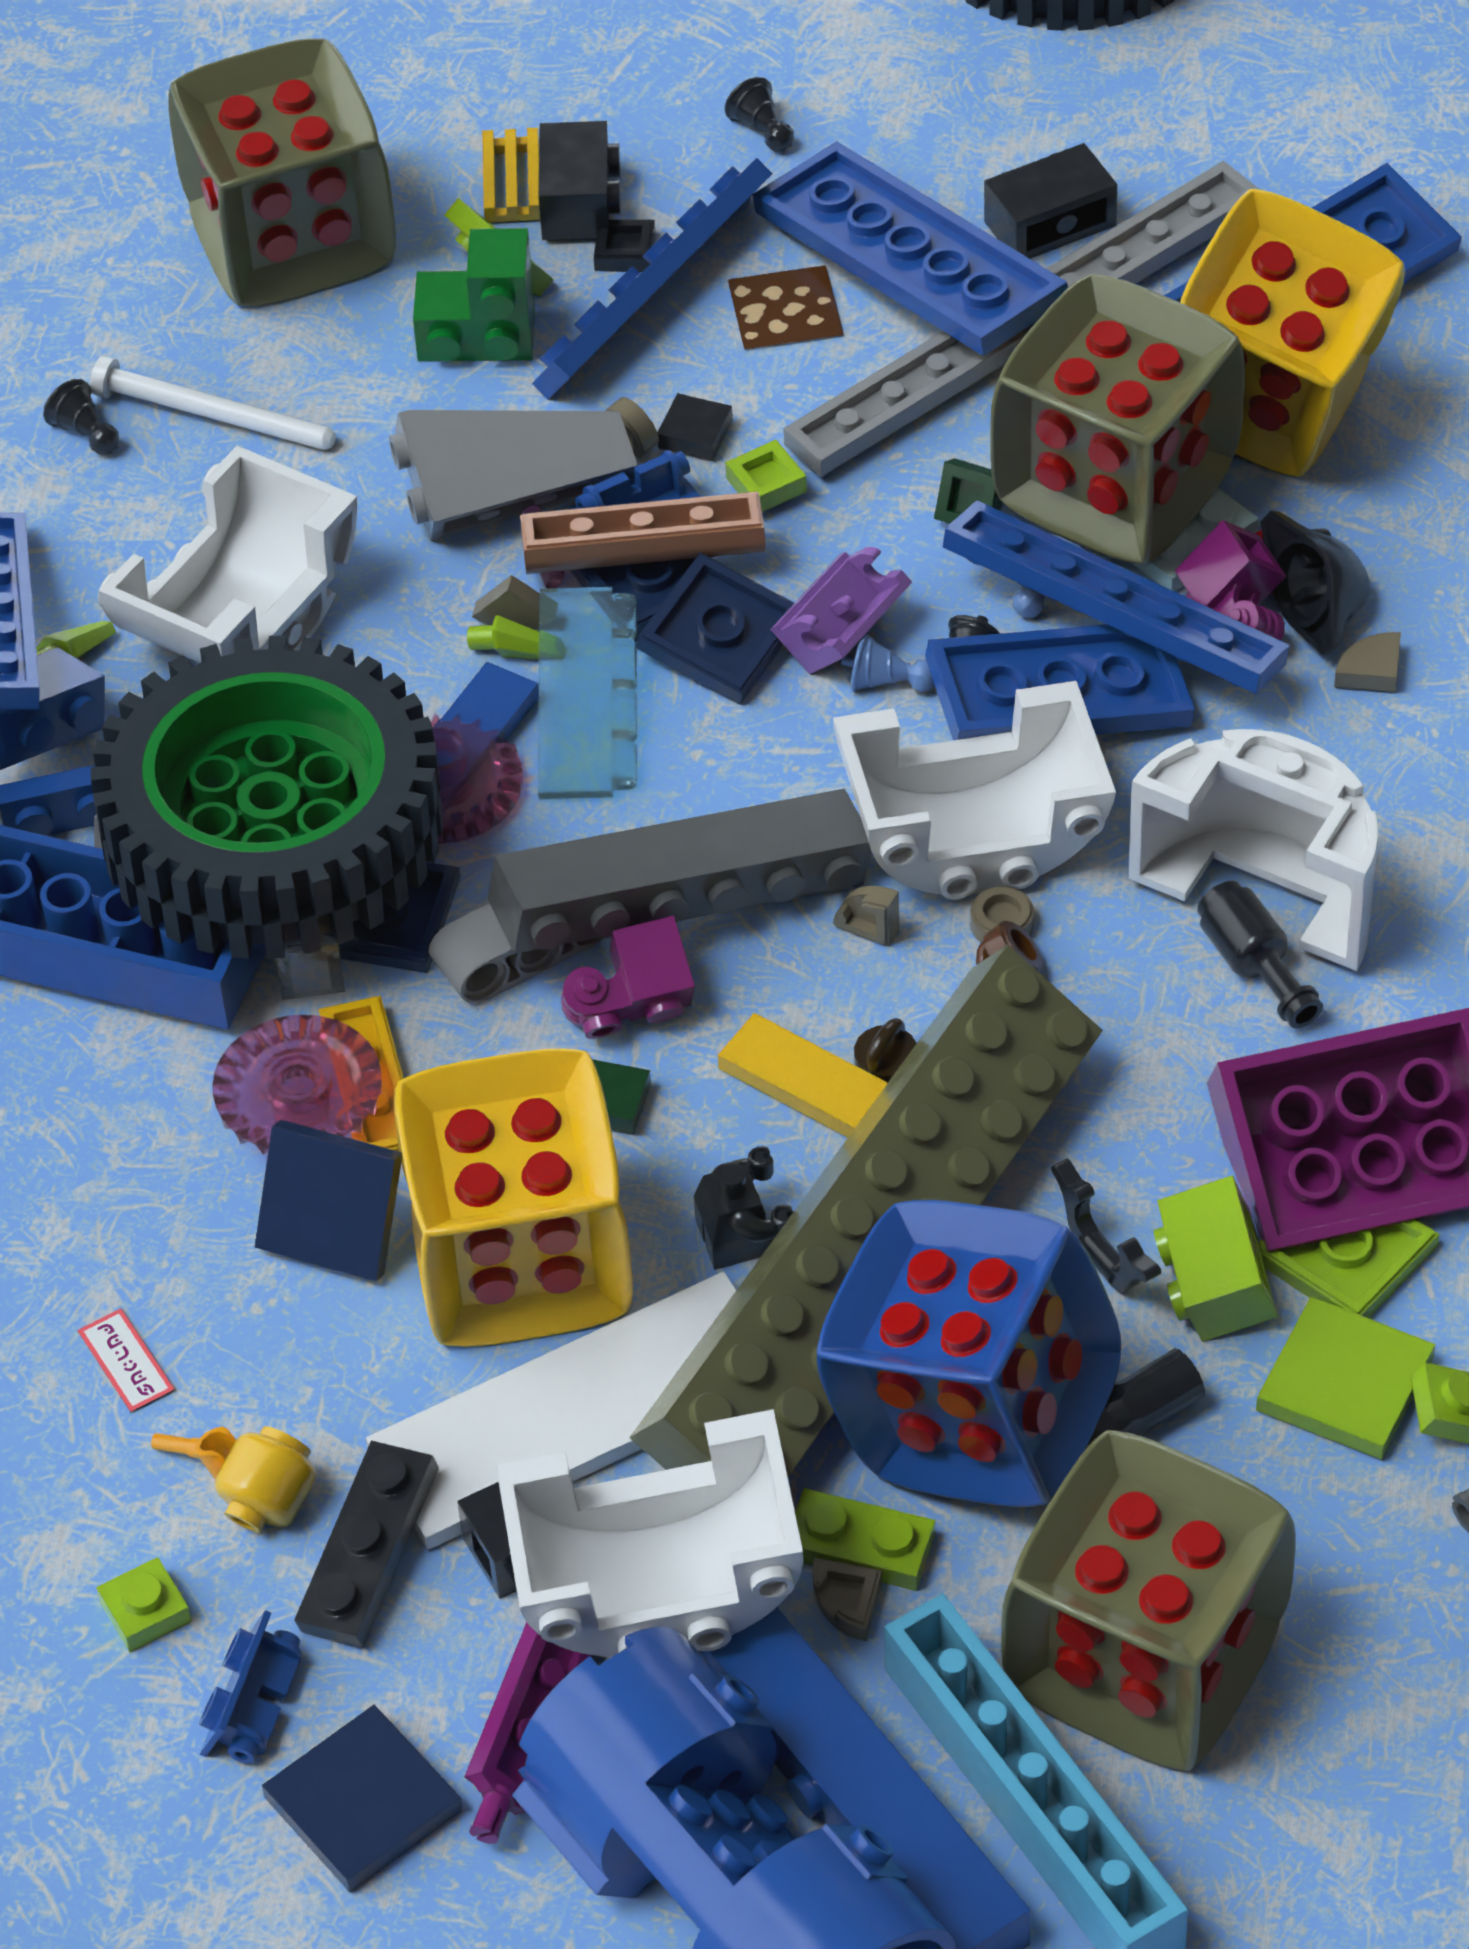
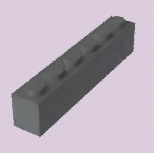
M844 788L495 855L487 899L514 954L541 948L550 949L561 944L596 937H610L614 930L674 916L675 921L678 922L717 913L726 914L737 909L772 902H786L793 898L833 890L842 891L853 886L863 885L872 851L861 817Z

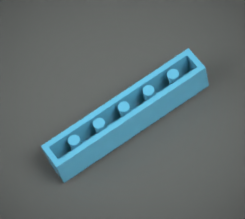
M942 1593L885 1625L886 1672L1096 1949H1186L1187 1907L945 1594Z

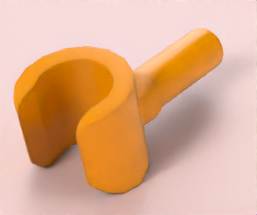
M221 1426L209 1430L200 1438H185L155 1433L151 1439V1446L156 1450L184 1454L200 1459L212 1477L216 1479L236 1439L227 1428Z

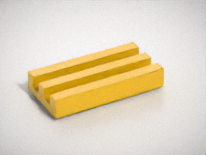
M538 127L527 128V136L516 137V129H505V138H494L493 130H482L484 218L488 222L540 220L538 198ZM527 152L529 206L518 207L517 153ZM495 154H505L506 208H496Z

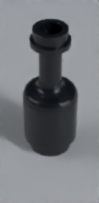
M1226 881L1210 889L1202 897L1197 907V912L1201 917L1200 927L1231 969L1242 978L1261 976L1280 1000L1277 1014L1283 1021L1288 1022L1292 1028H1302L1312 1023L1320 1015L1323 1004L1318 999L1319 994L1316 989L1311 985L1300 986L1282 962V958L1285 956L1288 948L1286 934L1250 888L1241 887L1236 881Z

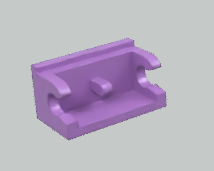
M865 547L850 556L846 551L839 554L770 629L809 674L843 659L912 583L903 570L890 571L887 575H882L872 567L871 564L881 554L880 549Z

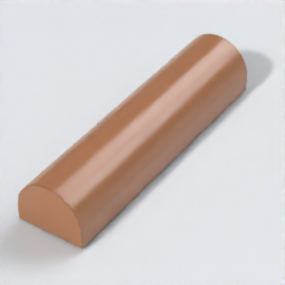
M759 492L520 515L526 575L694 559L700 552L708 557L765 552V530Z

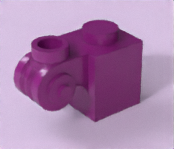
M1222 520L1174 570L1188 591L1185 597L1282 641L1285 633L1283 617L1279 613L1259 605L1286 578V575L1259 535Z
M670 916L612 931L609 952L616 974L606 980L604 975L595 968L589 966L579 967L566 977L561 997L564 1015L574 1025L583 1027L585 1036L588 1039L602 1038L618 1032L623 1027L621 1020L629 1019L634 1021L646 1017L649 1023H660L683 1014L684 1008L692 1004L695 984L675 917Z

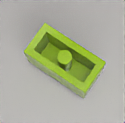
M1233 1175L1157 1200L1163 1226L1153 1229V1233L1164 1265L1166 1267L1174 1266L1177 1280L1167 1283V1289L1179 1321L1190 1318L1203 1342L1278 1317L1251 1212Z

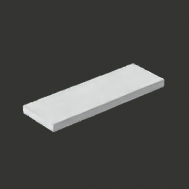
M725 1272L718 1273L366 1437L367 1448L372 1440L433 1455L439 1466L414 1527L426 1549L430 1550L462 1535L457 1501L498 1482L496 1464L565 1451L572 1481L574 1482L642 1450L629 1437L736 1292L735 1287Z

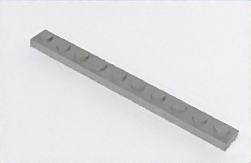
M1222 161L1046 269L1067 281L1068 288L1077 280L1089 274L1111 276L1137 284L1213 237L1238 199L1249 189L1259 188L1225 161ZM1035 323L985 356L980 355L943 331L783 428L784 445L822 477L1005 365L1013 350Z

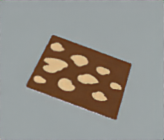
M824 265L728 280L744 349L843 335L827 268Z

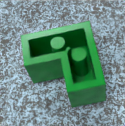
M528 228L470 229L467 271H417L413 326L418 362L533 360L535 301Z

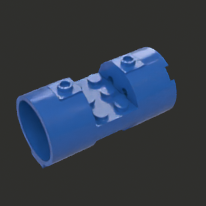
M670 1627L642 1629L626 1635L625 1645L628 1648L606 1660L598 1666L591 1656L565 1676L549 1693L535 1711L524 1730L519 1746L527 1754L525 1766L518 1770L524 1781L512 1794L514 1799L596 1895L636 1898L648 1883L658 1880L700 1929L692 1949H956L953 1937L905 1884L909 1878L891 1859L894 1854L893 1848L874 1829L866 1825L854 1827L825 1824L821 1829L807 1833L797 1839L785 1827L788 1823V1817L783 1809L767 1796L760 1794L775 1762L776 1743L771 1734L774 1727L756 1708L759 1704V1698L740 1679L732 1675L721 1677L680 1631Z

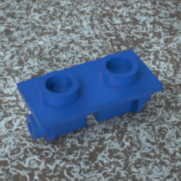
M666 450L659 457L634 467V479L629 480L623 472L593 486H585L583 494L575 498L576 504L569 507V509L701 496L683 476L690 473V465L685 454L682 451L673 454L671 451Z
M267 1610L264 1611L250 1632L239 1628L229 1646L222 1666L232 1670V1674L225 1690L217 1686L215 1687L199 1722L200 1726L209 1729L200 1755L204 1757L209 1754L217 1742L228 1746L229 1756L241 1763H253L256 1755L264 1754L267 1749L268 1741L281 1707L259 1698L258 1694L261 1691L282 1701L287 1695L297 1666L302 1659V1652L298 1648L300 1639L295 1634L285 1630H277L273 1635L265 1631L271 1616V1612Z

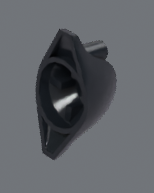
M1271 510L1260 521L1263 542L1286 575V578L1273 590L1274 598L1287 622L1322 655L1330 654L1342 640L1345 623L1352 617L1354 612L1365 604L1369 597L1370 582L1367 571L1353 550L1342 541L1331 536V533L1326 528L1308 529L1285 514Z

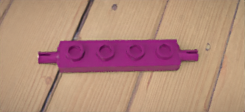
M527 1622L464 1778L475 1785L483 1797L469 1832L472 1836H477L476 1839L487 1844L498 1842L499 1834L508 1811L514 1815L525 1812L512 1794L524 1781L518 1770L525 1766L527 1754L519 1746V1743L530 1719L544 1699L565 1676L590 1656L591 1658L593 1657V1655L575 1652L543 1640Z

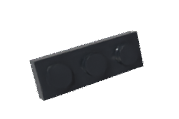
M370 1441L294 1619L302 1633L364 1648L438 1472L439 1466L433 1455Z

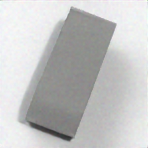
M490 903L441 928L429 945V954L461 998L468 1003H478L597 944L606 937H596L561 944L550 949L541 948L514 954Z

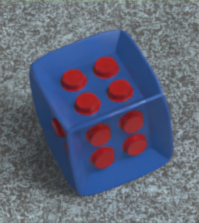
M911 1200L899 1202L891 1206L876 1222L859 1249L822 1326L817 1346V1369L829 1403L855 1453L864 1465L880 1478L910 1490L937 1496L1009 1507L1040 1506L1048 1504L1052 1500L1067 1474L1085 1451L1102 1416L1119 1371L1122 1346L1121 1334L1112 1304L1091 1257L1079 1238L1064 1225L1035 1214L1004 1208L941 1200Z

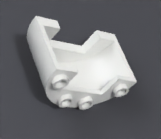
M237 445L220 464L213 465L207 472L203 480L202 493L205 497L208 525L191 543H186L179 549L174 561L156 579H152L147 583L144 558L133 554L116 572L109 574L98 590V602L114 625L177 654L184 655L186 658L198 663H202L200 648L217 644L221 656L236 653L234 639L247 637L252 638L253 650H266L269 648V636H287L288 650L300 651L304 637L312 638L335 598L336 593L327 589V587L335 577L334 569L336 563L348 564L357 522L356 495Z
M1077 681L1016 690L1011 732L900 749V724L894 708L833 717L836 741L874 858L890 877L913 889L942 894L947 899L957 900L969 895L980 894L984 890L998 886L1012 887L1017 890L1027 888L1039 876L1070 859L1094 836L1099 834L1104 828L1105 821L1114 804L1116 790Z
M1255 729L1222 730V739L1207 741L1197 745L1190 738L1161 752L1148 762L1132 780L1128 879L1182 901H1186L1212 859L1323 902L1301 937L1299 948L1357 971L1364 958L1369 938L1378 841L1376 813L1371 811L1363 795L1364 786L1356 775L1332 754L1305 740L1273 731Z
M774 1409L704 1423L711 1461L574 1488L565 1451L496 1464L519 1607L528 1625L547 1642L575 1652L595 1656L613 1657L628 1648L625 1645L626 1635L651 1627H670L676 1629L698 1651H713L727 1645L732 1635L758 1622L780 1605L792 1593L800 1577L803 1566V1549Z

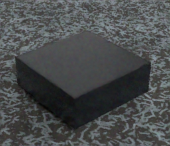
M609 219L610 237L608 228L597 231L593 258L595 271L627 272L633 266L638 272H643L650 264L642 256L655 244V220Z
M677 393L657 432L659 437L658 448L675 452L682 451L687 455L713 461L733 421L732 406Z

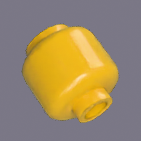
M263 1426L260 1433L249 1432L240 1435L236 1439L214 1483L217 1494L229 1504L224 1515L237 1525L255 1533H260L265 1524L274 1527H283L291 1524L316 1479L314 1466L308 1460L311 1450L291 1435L269 1426Z

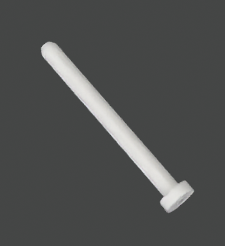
M100 356L91 373V394L106 399L110 398L114 392L322 450L332 448L336 440V433L330 427L121 370L119 361L111 357Z

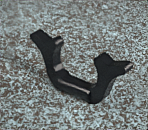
M1068 1158L1051 1166L1052 1173L1063 1195L1070 1230L1079 1238L1095 1267L1115 1290L1124 1292L1141 1281L1147 1282L1162 1273L1159 1265L1144 1253L1135 1237L1119 1244L1117 1252L1099 1231L1090 1212V1199L1095 1194L1094 1189L1090 1183L1082 1180Z

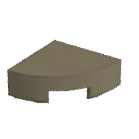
M511 575L476 601L472 617L486 625H493L495 616L499 615L531 629L538 630L555 622L559 606Z
M1385 632L1371 635L1350 646L1337 664L1334 687L1396 692L1401 632Z
M863 886L854 889L847 895L837 910L833 925L882 945L890 946L899 932V891L881 886Z
M814 1558L813 1589L816 1602L822 1614L841 1632L853 1638L867 1641L882 1586V1570Z

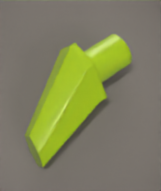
M499 615L495 616L493 625L470 626L467 630V644L470 650L495 649L503 658L564 662L566 657L565 648L558 639Z
M100 621L49 634L36 647L37 655L59 647L79 659L116 633L112 622Z

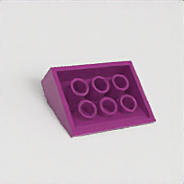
M1469 1008L1217 1062L1207 1081L1209 1094L1224 1148L1267 1252L1281 1251L1317 1243L1325 1239H1335L1366 1230L1371 1231L1398 1225L1406 1221L1420 1220L1469 1209Z

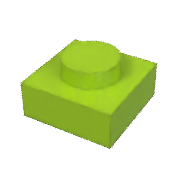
M773 440L725 462L726 479L738 493L759 492L762 512L807 492L805 473L777 440Z
M1424 1362L1411 1375L1420 1433L1469 1444V1372Z
M159 1557L96 1587L102 1607L129 1652L192 1622L189 1607Z

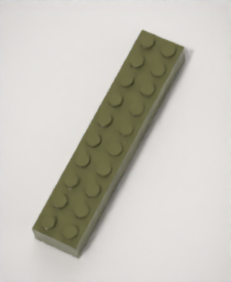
M1008 944L971 968L629 1438L664 1469L668 1470L711 1461L704 1423L774 1409L787 1477H789L834 1413L821 1384L817 1369L819 1336L831 1304L871 1229L891 1206L899 1202L941 1200L980 1205L1103 1030Z

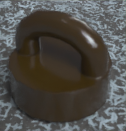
M893 1018L884 1025L866 1030L858 1037L854 1046V1064L888 1083L917 1043L913 1036L905 1030L904 1022L899 1018Z

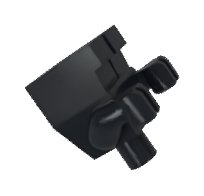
M755 1147L749 1152L748 1158L723 1163L714 1168L712 1173L703 1175L693 1196L695 1220L703 1242H705L714 1270L760 1258L793 1214L791 1206L779 1205L772 1210L771 1218L766 1219L765 1210L753 1181H767L773 1175L774 1161L772 1156H770L768 1147Z

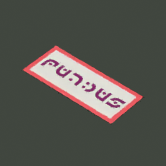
M121 1308L77 1330L130 1412L175 1390Z

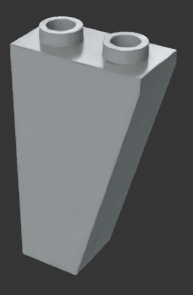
M407 410L398 413L395 434L389 436L390 450L396 468L398 470L407 468L413 489L406 491L412 518L416 525L425 523L430 541L575 501L577 496L583 494V488L587 485L593 486L623 472L629 480L634 479V467L638 466L620 411Z

